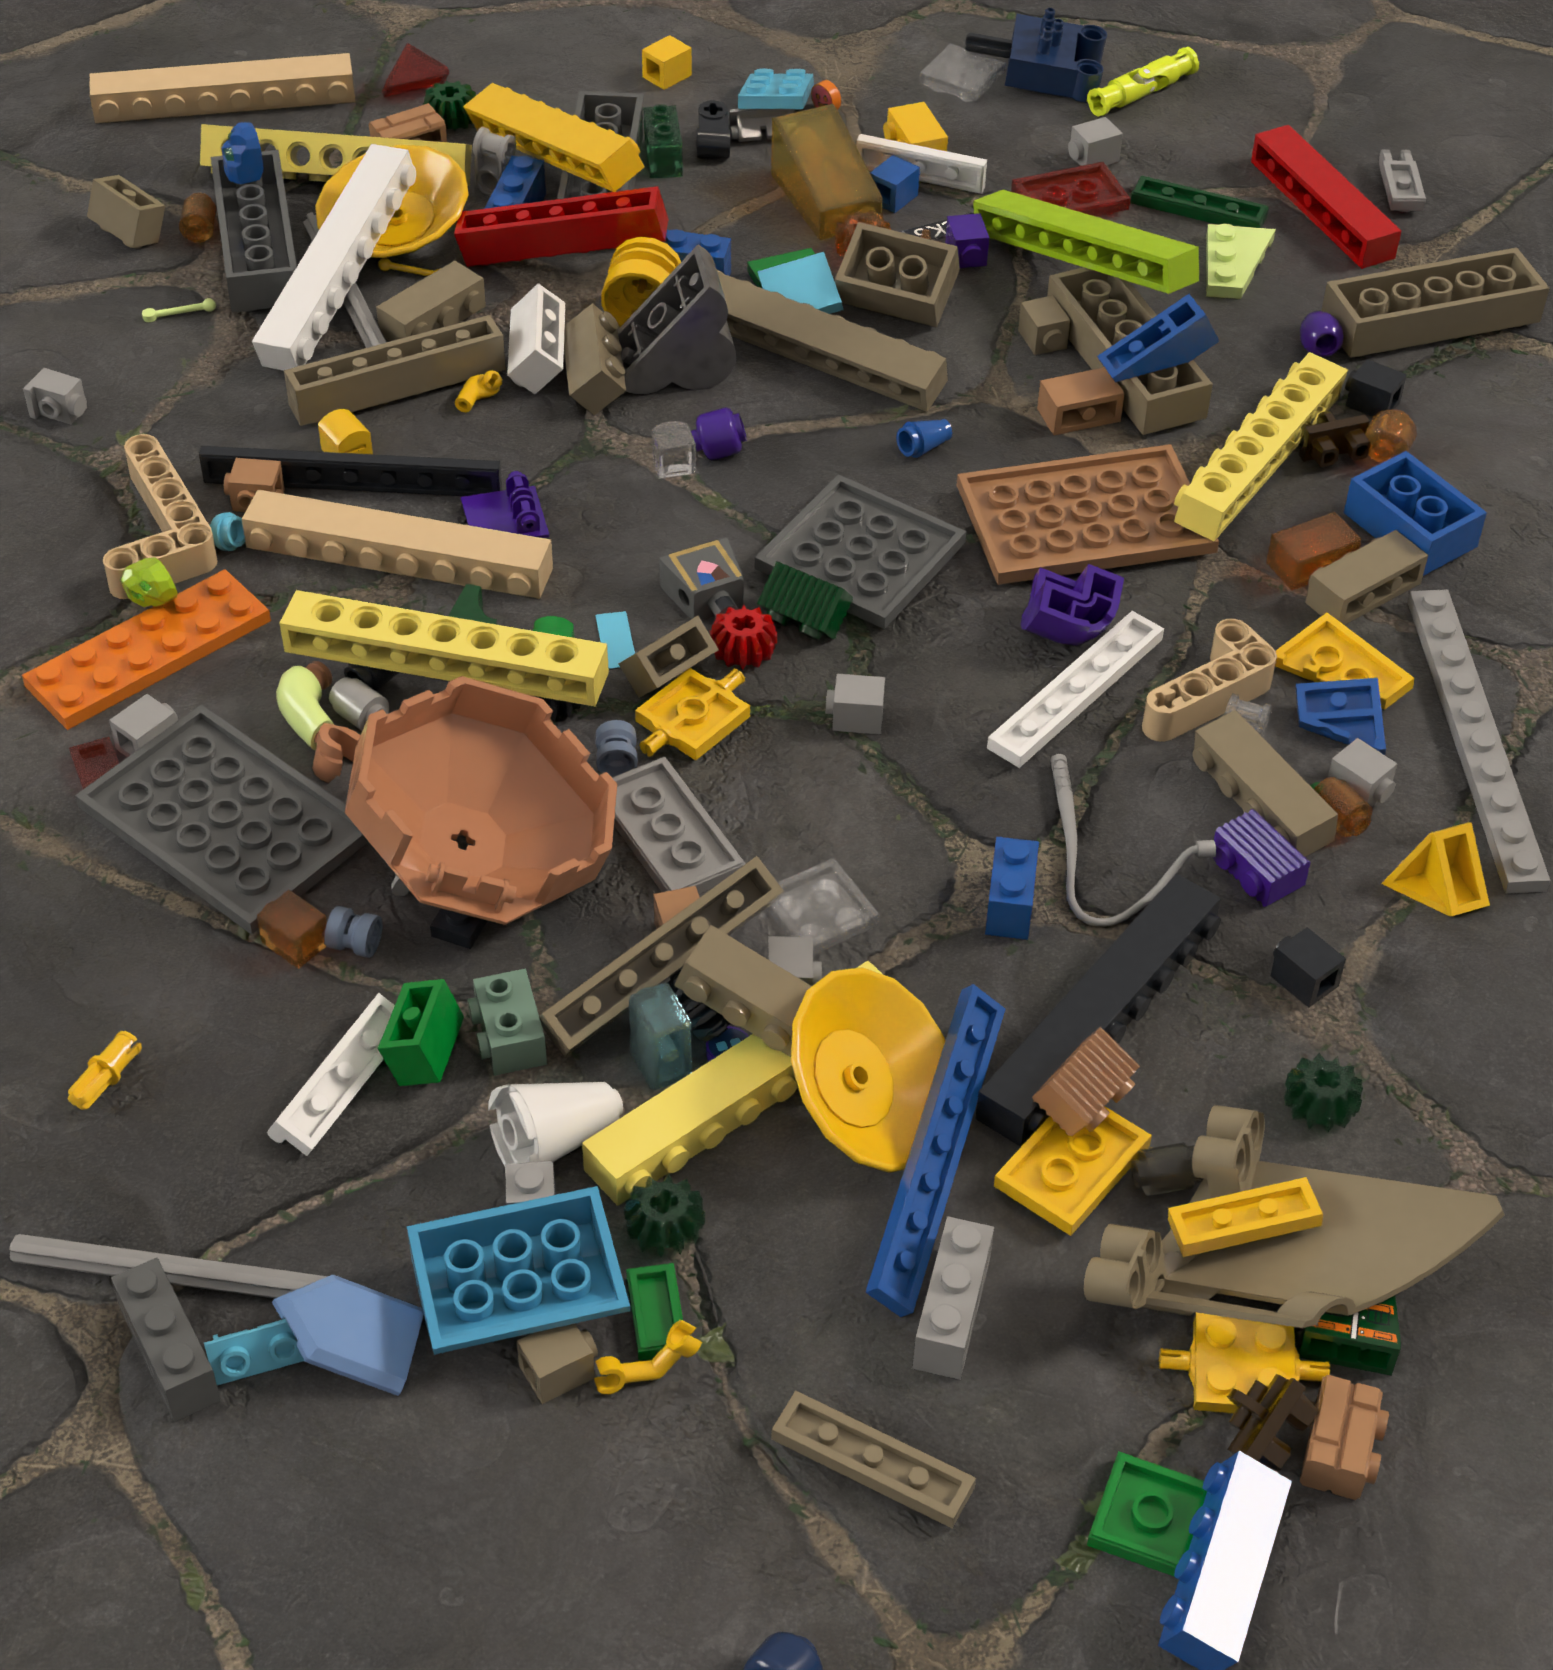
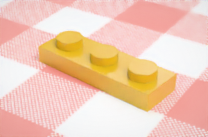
M1307 1177L1171 1207L1168 1208V1221L1183 1257L1319 1227L1322 1226L1323 1212Z

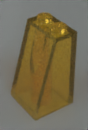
M834 104L772 118L771 175L819 240L854 232L858 222L874 226L881 225L882 195Z

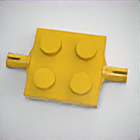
M692 668L683 672L635 710L636 722L653 732L648 738L640 742L641 751L644 754L647 753L648 757H651L662 746L669 744L694 760L700 758L750 717V705L737 698L732 692L745 682L743 673L738 671V669H733L723 679L715 680L704 677Z
M1197 1312L1193 1320V1342L1190 1350L1160 1348L1159 1369L1188 1371L1189 1378L1194 1387V1410L1235 1413L1238 1407L1227 1398L1232 1388L1247 1394L1255 1380L1268 1387L1276 1374L1289 1380L1294 1378L1298 1382L1299 1380L1322 1382L1323 1376L1330 1375V1364L1328 1361L1300 1360L1295 1347V1333L1292 1326Z

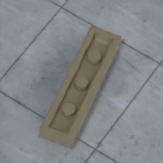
M798 1391L794 1392L772 1428L771 1440L950 1528L954 1527L975 1489V1477Z

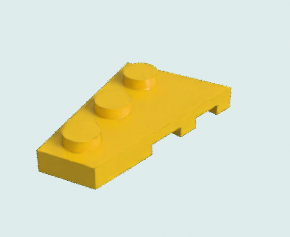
M1327 612L1276 650L1277 659L1275 667L1313 682L1378 678L1381 708L1384 710L1413 689L1414 686L1413 676Z

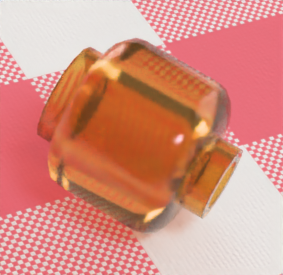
M1394 409L1377 413L1372 418L1365 432L1366 437L1371 442L1368 455L1375 461L1383 463L1405 451L1409 452L1417 436L1416 425L1409 415Z

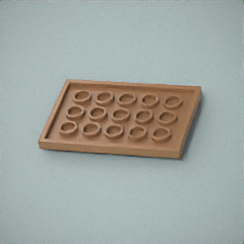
M1171 444L957 474V488L997 585L1034 580V576L1040 567L1059 575L1082 573L1088 564L1101 569H1109L1211 554L1218 551V538L1212 541L1174 522L1178 507L1174 505L1175 498L1184 484L1189 486L1190 482Z

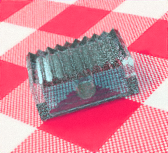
M667 983L646 987L632 994L629 998L631 1056L634 1057V1062L638 1063V1069L642 1070V1076H645L646 1082L649 1083V1089L657 1090L678 1082L692 1073L690 1065L692 1063V1056L690 1054L692 1052L690 1049L692 1046L690 1043L692 1041L690 1038L692 1035L690 1025L692 1023Z

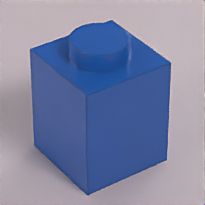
M892 155L869 173L868 201L896 213L918 196L920 167Z

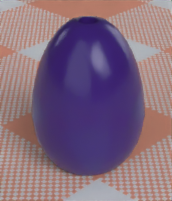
M1314 311L1303 319L1300 326V339L1307 352L1325 358L1335 354L1343 343L1344 334L1342 326L1333 315L1325 311Z

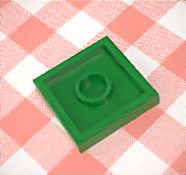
M1118 1451L1088 1537L1087 1546L1175 1577L1176 1566L1182 1555L1189 1550L1193 1537L1189 1533L1191 1520L1196 1511L1203 1506L1207 1491L1203 1489L1204 1481Z

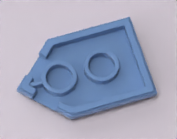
M336 1275L325 1277L277 1297L272 1301L280 1318L286 1319L298 1340L296 1346L305 1362L399 1396L407 1380L424 1315L421 1307Z

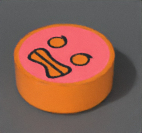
M823 80L812 87V101L819 112L829 115L840 108L841 95L834 83L829 80Z

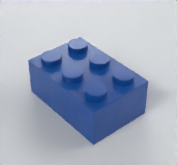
M1407 451L1351 478L1344 514L1373 537L1381 538L1397 530L1428 554L1423 576L1478 547L1487 514L1485 510Z

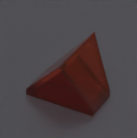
M407 43L384 84L383 96L387 97L432 87L434 83L444 84L449 75L448 67Z

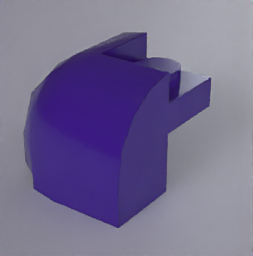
M1088 564L1079 578L1074 581L1040 567L1034 576L1028 607L1022 614V630L1056 643L1079 646L1093 640L1105 631L1115 617L1119 608L1124 577Z

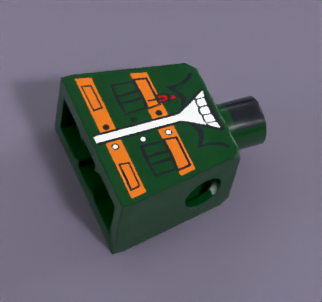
M1394 1295L1381 1303L1349 1316L1325 1312L1319 1319L1318 1325L1305 1328L1298 1353L1299 1358L1319 1362L1328 1361L1329 1364L1392 1376L1401 1350L1396 1296Z

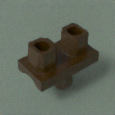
M1321 412L1317 417V424L1304 428V445L1299 451V456L1303 462L1315 460L1320 467L1333 465L1338 461L1339 454L1348 453L1354 461L1365 459L1369 454L1371 445L1367 436L1369 419L1366 415L1336 420L1331 412Z
M1276 1374L1268 1387L1255 1380L1247 1394L1232 1388L1227 1398L1238 1408L1229 1420V1423L1237 1428L1239 1432L1227 1450L1233 1454L1241 1451L1261 1464L1280 1471L1290 1457L1292 1448L1275 1436L1278 1430L1286 1421L1296 1430L1304 1431L1310 1426L1318 1413V1409L1302 1394L1306 1387L1294 1378L1289 1380Z

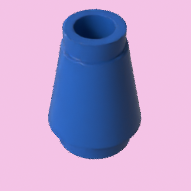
M946 419L906 422L897 431L896 441L898 448L903 455L918 458L945 441L950 440L952 437V427Z

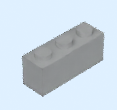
M947 1216L916 1334L913 1369L961 1380L990 1262L994 1234L993 1226Z

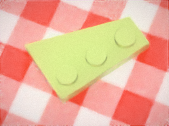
M1208 224L1206 234V297L1241 299L1254 276L1257 265L1261 264L1264 259L1266 249L1273 243L1276 229L1240 227L1230 224Z

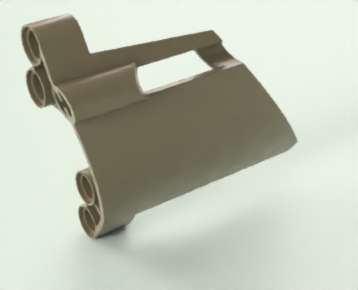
M1214 1105L1207 1122V1136L1201 1135L1198 1137L1193 1151V1174L1196 1178H1202V1181L1190 1203L1307 1177L1323 1212L1322 1226L1183 1257L1172 1229L1161 1240L1159 1232L1111 1223L1105 1228L1102 1236L1100 1257H1093L1088 1263L1084 1278V1294L1088 1301L1133 1309L1146 1308L1186 1316L1197 1312L1304 1328L1318 1325L1319 1319L1325 1312L1349 1316L1381 1303L1410 1288L1465 1251L1489 1231L1505 1214L1498 1197L1495 1195L1259 1161L1265 1131L1264 1114L1256 1110ZM1218 1293L1283 1305L1277 1312L1210 1301L1209 1299Z

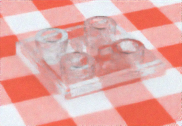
M949 44L920 72L919 83L931 87L936 92H946L958 96L962 101L975 102L1005 72L1006 62L980 53L968 52L965 48Z

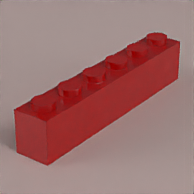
M1290 125L1255 134L1251 163L1361 269L1396 258L1402 230Z
M659 186L463 211L457 220L454 235L466 266L489 265L499 262L522 261L531 258L587 253L589 251L611 248L616 249L626 240L636 237L655 238L665 242L669 219Z

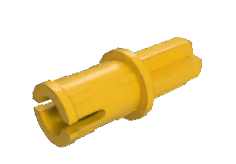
M120 1031L100 1055L92 1056L88 1061L87 1070L68 1090L69 1102L81 1110L88 1109L109 1085H116L120 1081V1073L142 1050L140 1042L130 1048L137 1038L127 1031Z

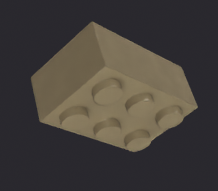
M858 222L835 277V284L841 301L844 304L937 327L960 270L958 247Z

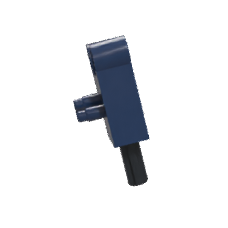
M1049 7L1045 10L1043 18L1017 14L1011 40L968 33L965 41V50L1007 58L1008 65L1004 86L1070 97L1076 101L1088 103V92L1094 88H1100L1104 71L1100 63L1107 39V32L1100 26H1083L1055 19V10Z

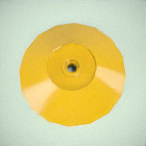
M390 146L409 151L412 163L416 168V179L403 197L400 208L395 211L389 221L386 232L380 236L373 248L371 257L387 258L414 252L442 237L460 218L469 196L465 172L451 156L428 146ZM365 154L344 164L324 184L315 205L317 228L319 230Z
M863 967L831 971L806 991L792 1022L791 1064L802 1102L824 1137L854 1162L888 1173L904 1170L944 1047L945 1037L925 1005L894 978Z

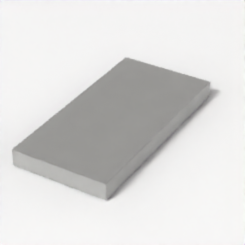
M666 757L612 777L617 783L614 827L661 892L696 886L698 894L714 888L746 864Z

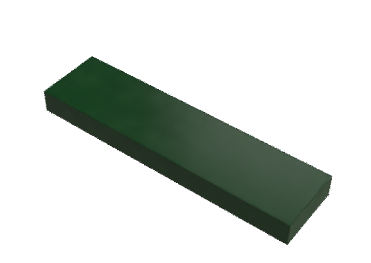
M1146 176L1139 178L1131 193L1130 200L1131 204L1217 225L1230 224L1232 226L1262 228L1269 210L1267 205Z

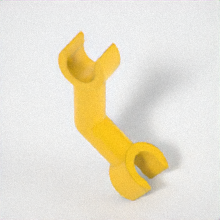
M683 1320L677 1321L668 1332L666 1345L652 1360L620 1363L613 1356L599 1358L595 1361L601 1375L608 1376L594 1378L598 1392L601 1394H613L619 1391L625 1383L662 1378L682 1356L685 1358L692 1357L699 1350L702 1342L690 1336L696 1327Z

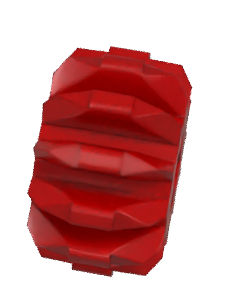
M745 605L739 610L728 607L725 614H716L712 630H710V636L719 649L714 652L715 658L724 660L727 667L737 664L744 670L746 665L751 664L759 668L762 660H771L775 644H777V631H775L772 616L762 614L760 607L753 610H748Z

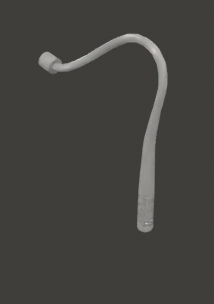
M1056 754L1051 757L1053 779L1066 841L1067 901L1075 916L1084 923L1105 927L1126 921L1148 905L1192 855L1196 854L1197 858L1215 857L1216 845L1214 840L1196 841V845L1183 851L1159 882L1133 906L1113 917L1095 918L1089 916L1082 911L1075 898L1077 829L1067 758L1063 754Z

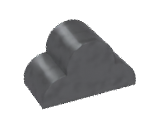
M697 245L618 329L619 343L622 347V364L625 369L626 392L649 394L665 388L671 382L691 390L707 389L724 381L732 372L736 363V351L727 323V303L714 260L710 253L700 245Z

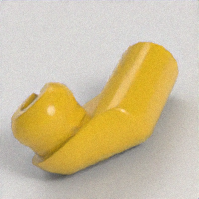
M493 370L470 377L455 400L456 408L466 413L471 411L476 400L494 396L500 390L502 377Z

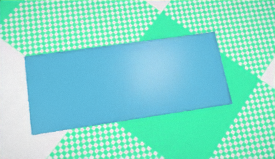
M623 611L597 614L595 616L600 641L607 644L608 668H620L618 663L635 654L627 613Z

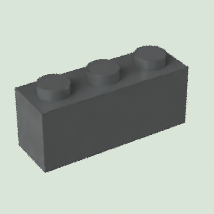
M158 1257L111 1277L120 1310L173 1421L176 1422L220 1402L221 1399L213 1369Z

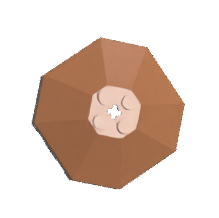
M461 676L449 681L446 689L439 693L433 694L430 690L403 700L400 708L396 711L386 714L382 709L368 716L355 748L344 813L420 903L506 925L596 879L612 849L617 783L607 772L600 774V776L587 762L591 753L570 729L562 733L550 720L553 710L543 699ZM458 835H463L466 837V842L472 845H468L465 850L458 848V842L453 840H456Z

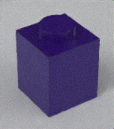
M981 213L947 216L945 243L958 247L959 268L987 266L989 235Z

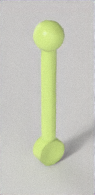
M207 298L203 303L156 311L153 308H147L142 311V317L145 322H154L158 317L199 310L212 312L216 308V303L213 299Z

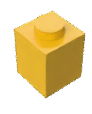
M671 35L642 49V77L661 89L665 90L692 76L691 47Z

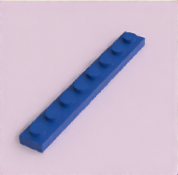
M974 984L961 990L865 1292L899 1317L914 1312L977 1105L978 1092L982 1088L1005 1013L1003 1006Z

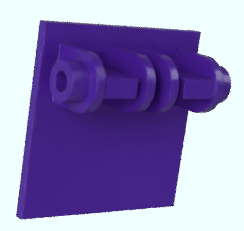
M513 471L508 475L506 490L461 497L469 526L539 538L549 537L535 486H529L527 476L519 471Z

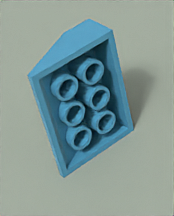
M598 1186L407 1226L412 1264L434 1355L630 1311L628 1296Z

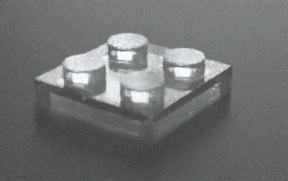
M835 858L778 882L784 892L773 904L766 908L787 937H813V955L879 926V913Z

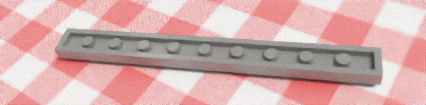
M1449 590L1410 591L1407 603L1505 894L1547 892L1551 880Z

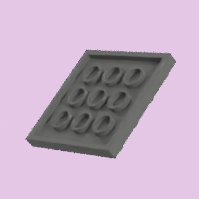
M838 474L755 556L754 569L770 576L776 561H779L782 564L839 586L853 596V602L850 603V607L847 610L848 613L885 629L966 543L967 531Z

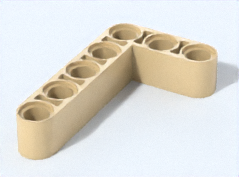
M148 434L130 437L124 445L130 477L162 533L113 548L104 555L103 563L110 593L119 599H129L120 581L125 568L144 558L155 557L160 560L170 574L174 584L208 573L216 567L218 562L211 527L158 440ZM142 581L139 585L145 589L146 582Z

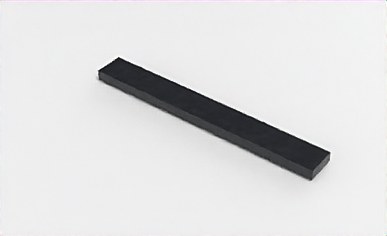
M201 446L199 451L204 483L224 484L225 474L231 473L235 459L246 458L281 461L284 487L448 496H470L502 491L500 461L218 446Z

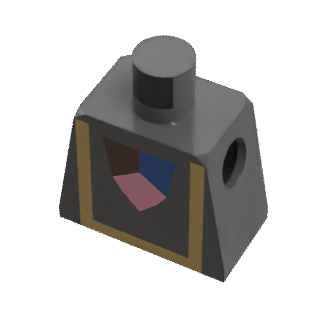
M727 537L659 557L660 587L690 619L699 616L700 620L712 616L716 617V614H725L728 607L739 610L738 608L744 604L743 575Z

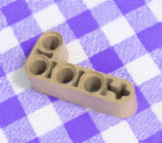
M1237 619L1220 621L1216 625L1210 654L1211 662L1171 680L1148 693L1142 731L1151 740L1159 742L1169 741L1265 694L1271 687L1277 659L1276 651L1243 621Z

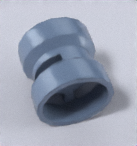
M611 720L601 724L596 729L595 743L598 749L596 753L598 770L601 773L607 772L611 777H615L637 768L635 728L630 723L622 720Z
M336 906L332 910L326 924L325 945L327 948L339 951L349 948L358 956L370 958L376 952L381 939L382 918L371 913L357 915L351 908Z

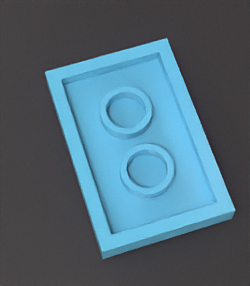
M757 69L754 71V74L749 75L738 94V109H803L814 86L813 74H805L804 69L786 70V74H774L772 69Z

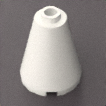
M606 1082L508 1084L499 1086L491 1092L488 1102V1111L496 1109L498 1121L497 1123L490 1124L491 1135L504 1166L505 1164L555 1162L582 1146V1142L617 1121L619 1115L623 1113L622 1099L618 1091L612 1089Z

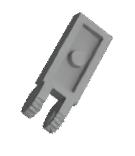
M1381 149L1379 168L1390 210H1398L1400 212L1424 211L1426 197L1416 161H1413L1411 151L1402 150L1399 155V161H1393L1390 150Z

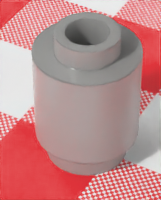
M344 677L337 681L330 691L329 701L333 705L334 711L361 731H363L370 714L382 709L386 714H389L388 700L357 678Z

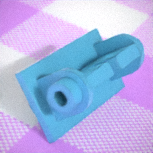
M286 1319L218 1337V1334L213 1335L212 1341L204 1342L207 1358L213 1369L217 1385L305 1361L296 1346L298 1340Z

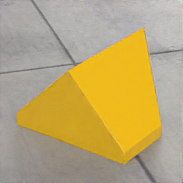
M1471 822L1429 833L1381 883L1447 916H1455L1490 906Z

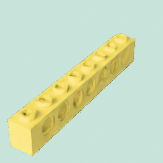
M201 124L200 165L211 166V173H213L211 157L222 156L221 147L230 138L232 126ZM255 128L261 152L265 151V148L270 144L276 150H279L283 179H296V173L309 174V181L327 182L329 175L333 176L344 164L365 154L371 144L388 147L415 145L428 146L451 156L465 172L467 186H470L472 145ZM306 147L310 153V159L307 164L302 166L297 160V152L300 148ZM335 149H338L343 156L342 164L337 168H334L329 161L330 154Z
M1311 352L1300 363L1294 362L1286 379L1280 378L1275 384L1269 397L1265 395L1261 399L1256 412L1246 415L1238 432L1233 430L1228 436L1222 449L1217 448L1213 452L1208 465L1198 468L1189 486L1184 484L1181 487L1174 502V505L1178 507L1174 522L1215 541L1304 439V428L1317 424L1318 415L1321 412L1328 411L1339 399L1348 369Z
M298 590L295 591L279 623L284 651L287 653L446 681L463 676L527 695L596 707L609 673L606 643Z

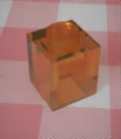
M289 889L275 901L266 904L262 911L257 914L262 943L298 969L326 947L324 940L327 924L326 915Z

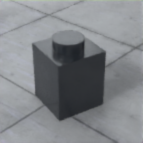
M1367 359L1358 371L1353 370L1346 381L1345 390L1349 391L1346 406L1385 422L1401 402L1407 374Z
M1306 927L1293 937L1286 936L1277 944L1273 951L1275 958L1270 976L1310 1008L1339 987L1346 958Z

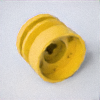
M636 237L626 240L616 248L611 258L608 275L601 292V306L604 311L609 312L616 319L619 327L631 317L681 263L678 254L668 244L655 238Z

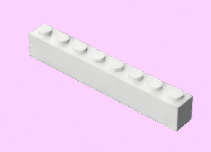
M376 144L370 145L252 340L263 367L284 371L305 365L307 360L311 359L317 343L322 335L327 332L329 323L337 309L341 308L350 287L357 281L360 270L366 260L371 257L373 248L380 236L386 232L393 214L400 208L403 197L409 187L415 182L416 168L412 163L408 150Z

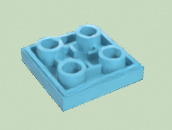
M824 252L757 272L762 289L778 292L784 297L799 303L810 304L815 309L828 314L843 310L842 301Z

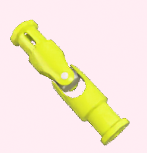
M1190 47L1181 48L1173 56L1165 55L1142 68H1137L1109 81L1108 85L1104 88L1090 90L1087 94L1090 110L1097 117L1104 116L1114 107H1124L1152 92L1177 82L1179 77L1196 73L1199 69L1197 54Z

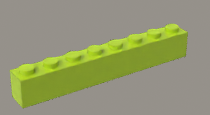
M1000 190L973 201L974 214L981 213L989 238L1167 294L1199 281L1198 246L1007 190Z

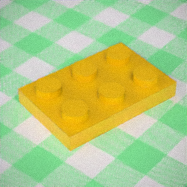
M1106 1106L1104 1107L1110 1112L1109 1115L1093 1131L1089 1132L1084 1127L1073 1136L1067 1135L1066 1131L1060 1128L1059 1123L1054 1122L1052 1116H1049L995 1175L994 1187L1071 1236L1148 1149L1152 1135Z

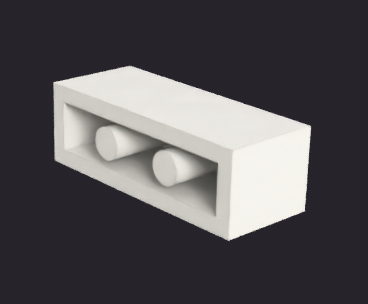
M539 283L511 308L507 376L515 384L525 387L533 394L539 392L563 370L565 302Z

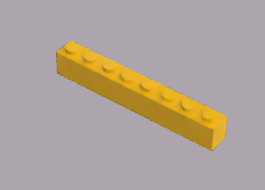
M491 83L463 106L477 131L481 127H485L491 133L503 137L512 135L516 138L517 150L539 160H544L548 164L612 192H616L645 167L639 157L640 149L630 137L618 135L611 129L601 128L594 122L584 121L576 115L567 114L559 108L550 107L542 101L533 100L525 94L521 95L512 91L508 87L504 88Z

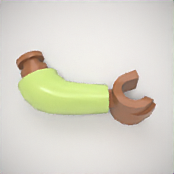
M313 661L307 667L293 666L284 672L277 687L276 698L279 710L288 724L302 740L315 750L312 766L314 774L320 780L330 783L336 776L341 775L343 756L353 762L355 748L361 735L347 727L334 725L319 705L322 690L329 687L332 683V674L324 663Z

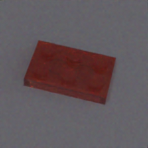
M1104 162L1012 179L1011 192L1092 216L1111 215L1115 212L1129 210L1131 198Z

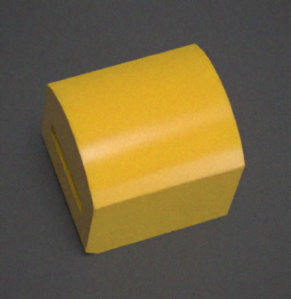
M347 409L334 410L325 415L318 423L320 444L323 452L373 454L370 432L351 411Z

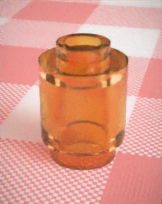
M193 193L184 200L179 230L186 239L193 242H204L213 235L217 209L211 197L204 193Z
M1328 777L1315 787L1314 790L1338 814L1336 832L1340 836H1357L1369 827L1373 812L1372 807L1345 780Z

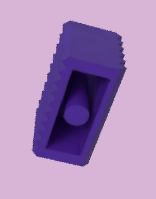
M1251 809L1248 813L1245 812L1242 816H1238L1235 820L1232 819L1229 823L1226 822L1222 827L1219 826L1216 829L1214 836L1216 855L1213 857L1214 861L1221 869H1228L1235 879H1239L1244 891L1251 897L1256 896L1257 901H1261L1263 906L1274 903L1306 884L1311 862L1254 809Z

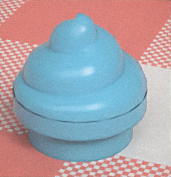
M225 512L216 515L212 519L209 526L212 530L214 545L218 549L233 551L245 543L241 517Z

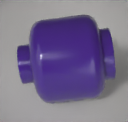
M727 407L700 414L696 419L697 429L690 431L696 452L703 450L705 456L711 461L738 454L742 449V443L747 441L740 414H733L732 410Z

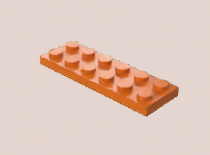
M224 569L178 593L175 599L157 607L153 606L22 675L24 686L69 730L271 621L270 612L264 604Z

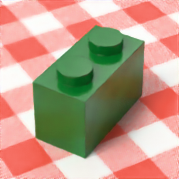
M444 979L404 983L378 1047L380 1054L399 1086L440 1083L465 1017Z

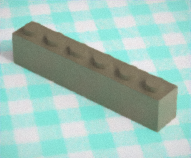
M491 315L286 369L284 370L288 403L300 426L320 422L325 415L334 410L347 409L353 413L357 410L386 404L390 401L412 395H419L433 389L455 385L468 380L472 376L485 374L490 370L496 372L506 370L503 334Z
M754 857L543 1012L540 1016L542 1028L563 1056H568L669 981L670 977L676 972L682 970L686 960L710 925L730 936L773 904L784 890L759 857Z

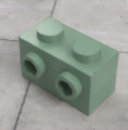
M526 968L473 979L475 997L467 999L472 1025H481L482 1032L476 1033L481 1060L489 1058L493 1075L547 1065L545 1036Z

